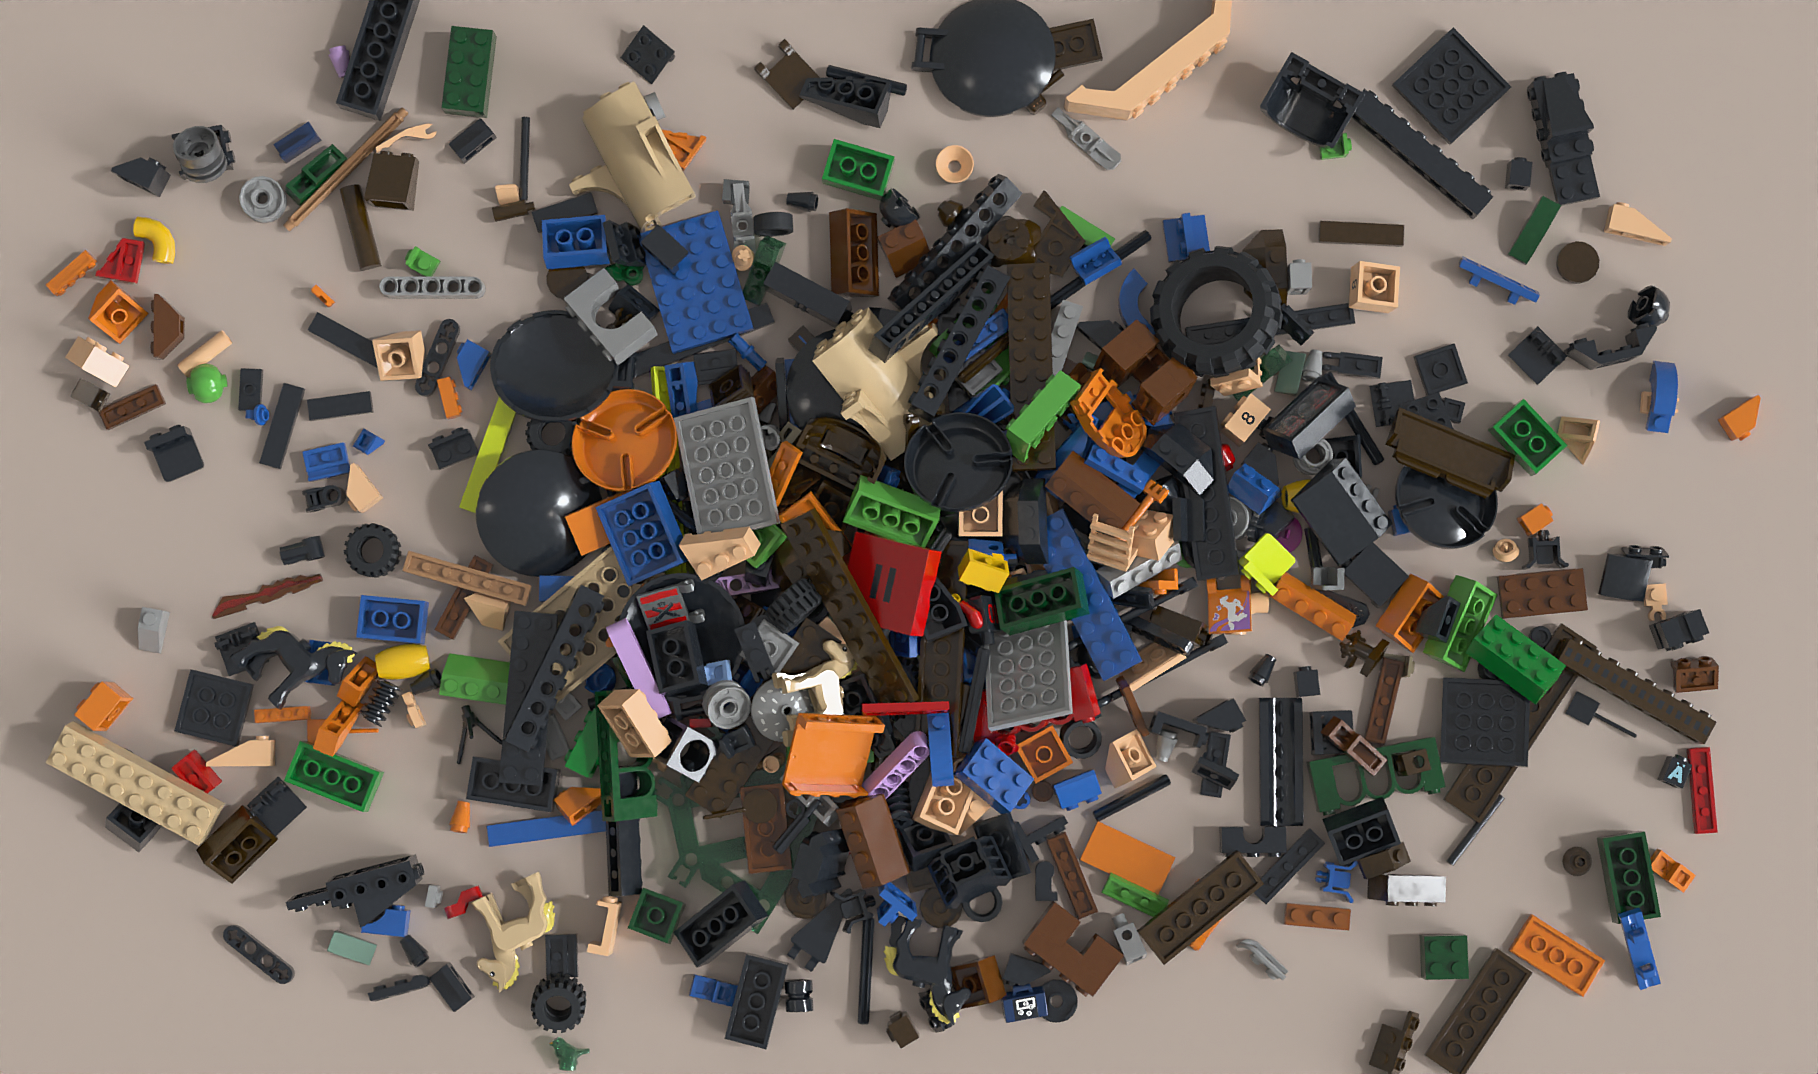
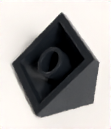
M1360 435L1325 439L1332 448V459L1346 458L1358 476L1362 478Z

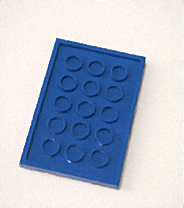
M719 211L663 226L662 228L688 251V255L678 264L679 270L673 275L645 250L646 265L672 353L675 354L732 337L736 333L742 334L754 330ZM652 230L641 233L640 244Z

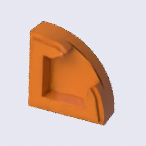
M318 285L311 289V292L327 307H331L335 303Z

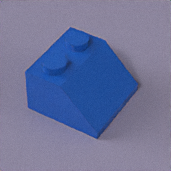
M1246 463L1234 472L1228 484L1229 493L1259 515L1282 494L1279 487Z
M1092 769L1052 785L1060 808H1066L1067 811L1078 808V803L1086 800L1087 804L1099 799L1097 795L1102 794L1095 771Z

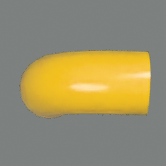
M137 216L133 227L134 236L149 239L153 243V261L173 264L175 241L170 230L160 221Z

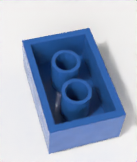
M605 215L542 220L543 258L546 268L557 269L610 264L609 246L603 227V222H606Z
M361 595L356 638L425 644L429 602Z
M987 738L975 742L971 752L965 756L953 773V775L1000 814L1010 813L1034 780L1031 775Z

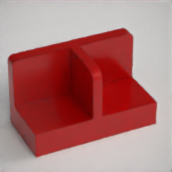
M195 749L171 768L181 780L207 794L222 782L210 766L206 767V761Z

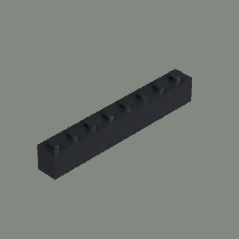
M1364 88L1362 92L1365 95L1351 118L1472 219L1476 218L1494 197L1490 194L1489 188L1485 185L1480 186L1474 181L1475 178L1471 173L1461 170L1458 167L1459 164L1454 159L1447 158L1442 154L1443 151L1435 144L1431 145L1422 132L1412 129L1410 123L1405 118H1399L1394 114L1391 106L1382 104L1374 92L1371 90L1367 91Z

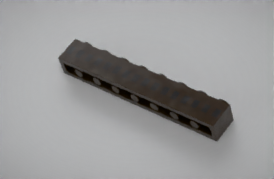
M1575 637L1571 639L1563 638L1554 657L1566 665L1565 669L1695 743H1706L1717 723L1711 719V714L1703 710L1697 711L1693 709V704L1684 699L1681 701L1674 698L1675 694L1666 689L1662 691L1656 688L1657 684L1646 678L1642 680L1638 677L1639 674L1629 668L1626 670L1621 668L1618 661L1612 658L1605 659L1601 656L1602 652L1592 647L1590 649L1584 647L1583 641Z

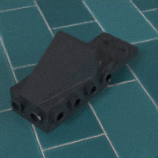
M1567 72L1556 73L1552 78H1546V76L1534 78V81L1527 87V97L1531 101L1532 118L1537 127L1536 136L1542 149L1541 157L1543 162H1545L1546 168L1549 169L1556 203L1564 206L1599 198L1600 193L1591 159L1594 144L1588 135L1594 129V125L1585 111L1583 99L1579 97V80L1575 79L1574 73L1567 74Z
M414 854L331 877L326 882V887L292 896L286 902L288 911L294 909L295 912H300L308 909V906L316 904V907L328 904L329 901H331L332 908L339 906V909L351 907L354 903L359 925L363 927L416 886L423 879L424 868L422 863H418L417 856Z

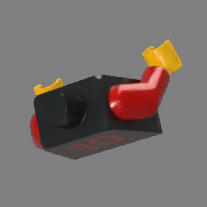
M952 594L953 598L960 604L963 614L966 615L970 633L981 634L983 646L994 645V633L1002 631L1000 629L995 597L980 595L960 601L961 598L958 594Z

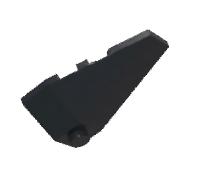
M853 76L846 77V79L834 80L832 77L807 78L799 96L860 124L881 128L888 112L892 80L876 76H865L862 79H853Z
M937 577L930 594V608L924 630L927 643L968 626L960 604Z
M861 670L839 680V684L844 691L842 700L843 713L845 715L862 716V704L878 703L865 674ZM889 715L876 716L885 725L883 733H874L871 750L878 758L890 755L897 748Z

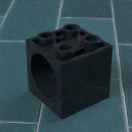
M668 716L662 726L667 729L672 742L654 758L699 783L700 779L705 775L712 758L717 754L719 744ZM690 742L687 752L680 758L683 747Z

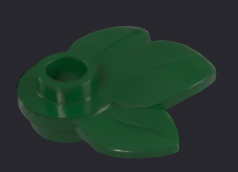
M615 263L605 267V270L615 281H624L628 285L635 286L643 280L642 270L645 266L636 267ZM635 272V276H629L630 273Z

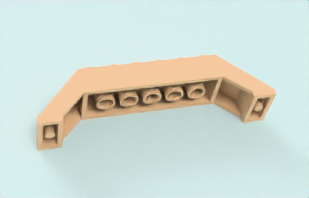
M1212 0L1209 18L1116 91L1086 89L1081 85L1066 97L1064 109L1067 112L1129 120L1131 117L1137 118L1144 112L1143 109L1146 105H1154L1164 91L1169 93L1177 86L1176 83L1179 79H1187L1197 65L1199 68L1209 61L1208 58L1212 53L1217 55L1225 48L1230 33L1232 0Z

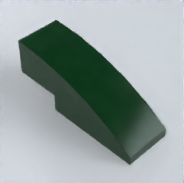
M331 144L305 165L299 175L285 185V192L301 206L347 160V157Z
M1545 196L1539 198L1508 255L1526 265L1548 231L1561 205Z

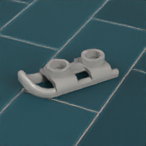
M1245 939L1236 945L1237 948L1250 950L1252 952L1250 955L1251 960L1257 965L1264 964L1268 968L1266 973L1271 979L1280 978L1283 981L1286 978L1284 974L1288 970L1257 941Z

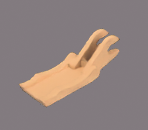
M429 123L411 127L377 146L376 151L379 153L383 148L390 147L395 141L404 136L431 139L436 135L437 131L427 134L426 129L432 125Z

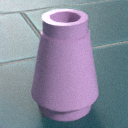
M345 45L329 49L330 60L339 78L345 76L350 61L349 50L346 49Z

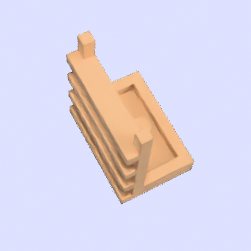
M1260 357L1255 360L1257 365L1254 366L1253 370L1248 368L1229 373L1228 376L1210 378L1211 386L1223 396L1263 387L1260 381V376L1262 375L1260 364H1262V360Z
M1094 513L1090 525L1091 533L1089 534L1090 542L1087 548L1089 549L1087 558L1126 572L1137 556L1138 548L1132 547L1135 526H1130L1128 532L1098 522V514ZM1096 530H1097V531H1100V532H1103V533H1106V534H1109V535H1112V536H1115V537H1118V538H1121V539H1124V540H1127V542H1126V541H1123V540H1120V539H1117V538H1114V537H1111V536H1108V535H1105V534H1102V533H1099V532H1096Z

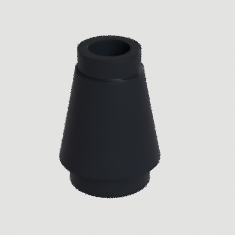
M814 192L788 193L786 204L807 212L816 211L819 197Z
M1265 654L1249 672V680L1263 687L1265 683H1268L1277 660L1273 656Z
M429 669L410 684L412 692L417 695L440 688L441 673L438 669Z
M411 935L405 936L400 941L410 965L413 964L417 968L429 959L428 951Z

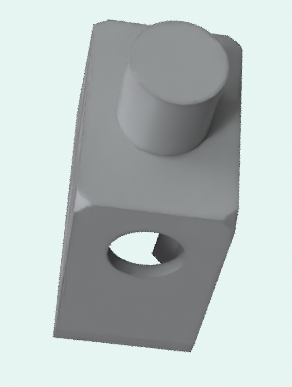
M1124 913L1113 917L1112 920L1116 927L1113 934L1121 953L1124 955L1123 958L1126 965L1145 958L1147 953L1134 923L1128 924ZM1124 933H1129L1131 939L1124 940L1122 935Z

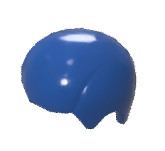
M603 664L585 679L586 685L584 687L594 695L595 691L613 690L616 684L614 669L607 664Z

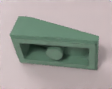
M336 930L333 933L327 951L370 965L377 945Z

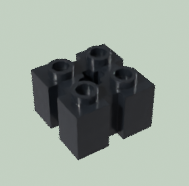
M1701 609L1687 611L1649 625L1657 648H1665L1666 651L1684 647V642L1686 644L1704 640L1703 635L1709 634Z

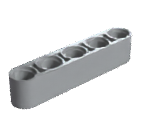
M385 277L379 284L380 291L391 299H478L483 297L486 292L484 283L477 277ZM395 283L394 291L386 292L387 285ZM416 283L415 291L407 292L408 285ZM437 283V290L432 293L428 292L429 285ZM458 283V290L453 293L449 292L450 285ZM479 283V290L474 293L470 292L471 285Z

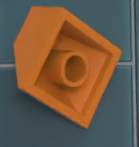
M110 280L96 295L88 319L121 344L149 313L123 289Z

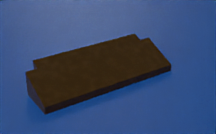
M1400 407L1397 410L1385 445L1395 449L1392 457L1398 463L1434 478L1438 476L1444 478L1447 483L1483 498L1489 497L1494 490L1502 492L1510 483L1515 461L1514 454Z

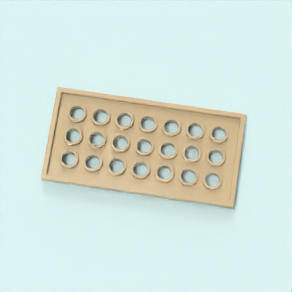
M612 546L533 611L556 614L558 610L566 612L578 585L588 588L590 583H597L599 585V594L604 595L603 600L610 599L613 602V609L611 611L602 609L600 613L596 612L597 622L590 633L587 632L584 637L586 643L593 644L595 648L594 653L587 655L583 652V649L581 652L577 651L575 658L578 660V666L571 672H567L565 679H567L566 685L562 691L558 690L555 696L558 699L557 703L617 653L614 646H606V641L600 639L599 632L615 623L616 617L621 615L628 600L642 586L639 583L631 586L627 585ZM607 569L615 571L616 578L613 581L605 579L604 572ZM664 572L660 573L656 576L646 579L644 583L646 584L649 581L660 576H664L666 574ZM621 585H626L630 589V594L625 598L618 594V588ZM583 605L579 608V614L582 617H586L589 613V608ZM572 624V625L570 626V628L573 627V626L578 627V625H576V624ZM513 629L498 641L509 655H511ZM564 643V650L560 652L562 655L567 656L570 653L568 644ZM554 663L553 671H561L558 663Z

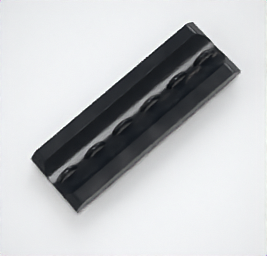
M1259 698L1260 826H1303L1302 698Z

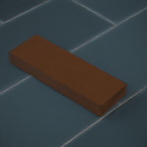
M155 384L103 408L99 414L106 430H111L165 405L166 402L158 385Z
M1123 675L1116 678L1115 681L1135 728L1141 737L1149 735L1150 733L1129 684Z

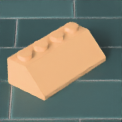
M958 751V757H952L953 773L968 753ZM930 773L912 820L931 829L958 835L974 791L955 775L954 785L933 787L932 774Z

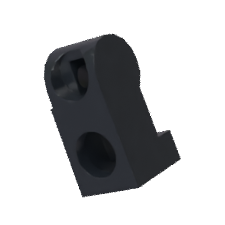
M1040 861L1035 868L1036 901H1058L1057 891H1052L1051 878L1055 870L1054 866L1048 861Z

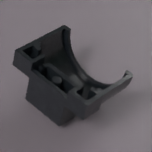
M1291 52L1262 101L1260 109L1269 119L1295 136L1316 146L1332 149L1365 93L1348 83H1342L1309 64V61ZM1294 77L1300 80L1296 85L1291 78ZM1336 100L1342 105L1341 108L1333 106Z

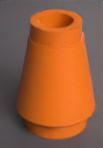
M457 802L449 823L451 826L450 831L467 833V830L470 829L469 802Z

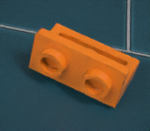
M1177 568L1165 569L1137 586L1152 588L1154 595H1165L1166 591L1178 590Z

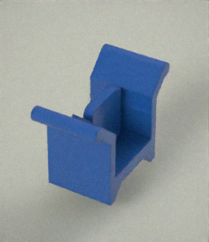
M1356 860L1346 866L1334 865L1333 862L1325 861L1323 866L1327 869V872L1316 871V875L1326 876V878L1315 877L1316 882H1325V885L1320 887V890L1343 894L1347 902L1353 903L1354 900L1347 891L1335 890L1332 887L1348 889L1350 887L1351 873L1336 871L1335 868L1351 870L1358 862Z

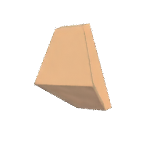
M1561 416L1557 435L1584 465L1595 443L1600 421Z
M478 592L464 598L483 626L504 630L511 604L510 601Z

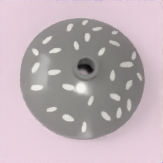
M773 679L761 685L756 691L751 704L752 720L758 731L771 740L783 742L782 732L790 730L789 722L784 714V708H790V712L786 715L793 714L798 716V713L814 712L808 688L782 694V688L777 689L774 687Z

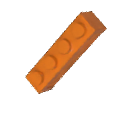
M83 251L50 280L46 286L54 295H63L68 287H72L76 283L75 281L78 278L84 277L86 271L96 266L97 260L88 251Z
M310 706L282 708V710L278 708L254 710L255 723L310 720Z

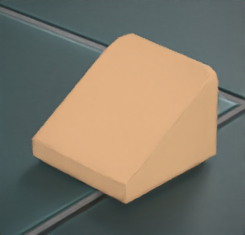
M516 184L495 186L500 205L520 201L519 188Z

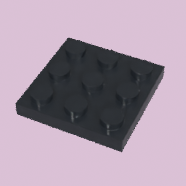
M190 669L174 732L237 747L254 684Z

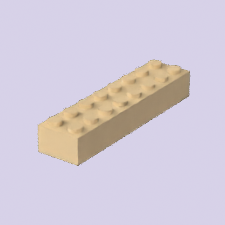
M74 721L64 726L46 761L50 766L198 846L207 839L225 805L224 802Z

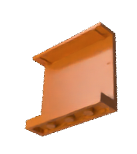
M798 713L783 776V787L793 796H801V794H809L814 797L821 795L832 797L846 795L853 798L868 796V792L862 787L874 733H883L885 725L876 716Z

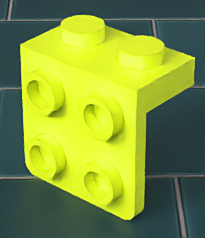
M1265 533L1238 561L1243 567L1241 572L1249 580L1253 577L1257 581L1255 586L1264 594L1268 591L1273 596L1278 591L1273 584L1295 563V558L1271 534Z

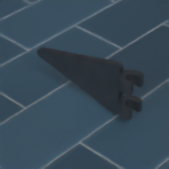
M848 888L840 896L849 894L852 890ZM835 899L791 938V942L794 945L787 955L794 960L801 949L812 956L805 966L810 972L814 970L818 962L826 963L843 918L840 904L846 901Z

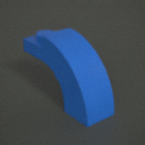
M1133 269L1127 275L1120 289L1118 298L1120 317L1126 328L1137 319L1140 323L1145 324L1149 331L1155 335L1154 328L1142 316L1138 308L1139 294L1147 287L1148 283Z
M1653 361L1649 378L1652 395L1646 430L1668 433L1671 418L1675 415L1677 404V369L1675 363Z
M949 712L927 714L933 787L954 785Z

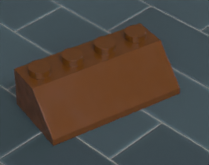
M848 208L829 212L831 291L846 298L879 296L877 213Z
M1073 450L1045 487L1091 523L1095 513L1098 514V522L1121 529L1141 503L1107 476L1085 464V459Z
M884 793L845 800L836 809L862 889L882 886L909 874L910 871Z

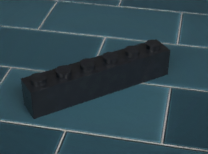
M635 772L619 773L620 797L632 796L638 791V776ZM640 819L615 822L605 821L609 896L639 895L642 892L643 885L641 876Z

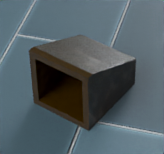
M380 151V154L374 153L364 199L372 207L414 211L419 160L411 153H401V156L393 155V152Z

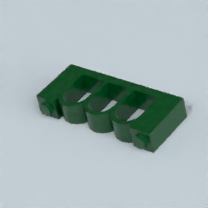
M614 690L595 691L602 821L615 822L657 817L658 803L656 795H652L655 789V778L651 770L647 768L651 764L653 757H637L632 765L619 767L617 743L620 740L597 706ZM635 772L637 774L640 784L638 791L634 795L620 797L619 773Z
M1435 737L1375 748L1387 759L1385 768L1388 777V787L1380 795H1374L1368 790L1363 768L1346 754L1306 762L1316 811L1319 813L1323 812V816L1335 814V809L1341 808L1340 804L1354 806L1359 804L1365 796L1373 800L1380 797L1386 799L1394 793V790L1401 794H1413L1420 789L1421 791H1427L1428 795L1440 793V788H1445L1446 786ZM1426 749L1431 770L1417 773V782L1412 788H1401L1396 781L1391 754ZM1419 755L1414 757L1416 768H1421L1424 764L1423 758ZM1354 762L1359 793L1355 799L1345 801L1337 792L1332 766Z

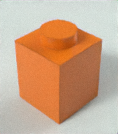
M1542 503L1517 518L1527 536L1535 534L1554 520L1551 517L1553 516L1551 510L1546 505L1543 506Z

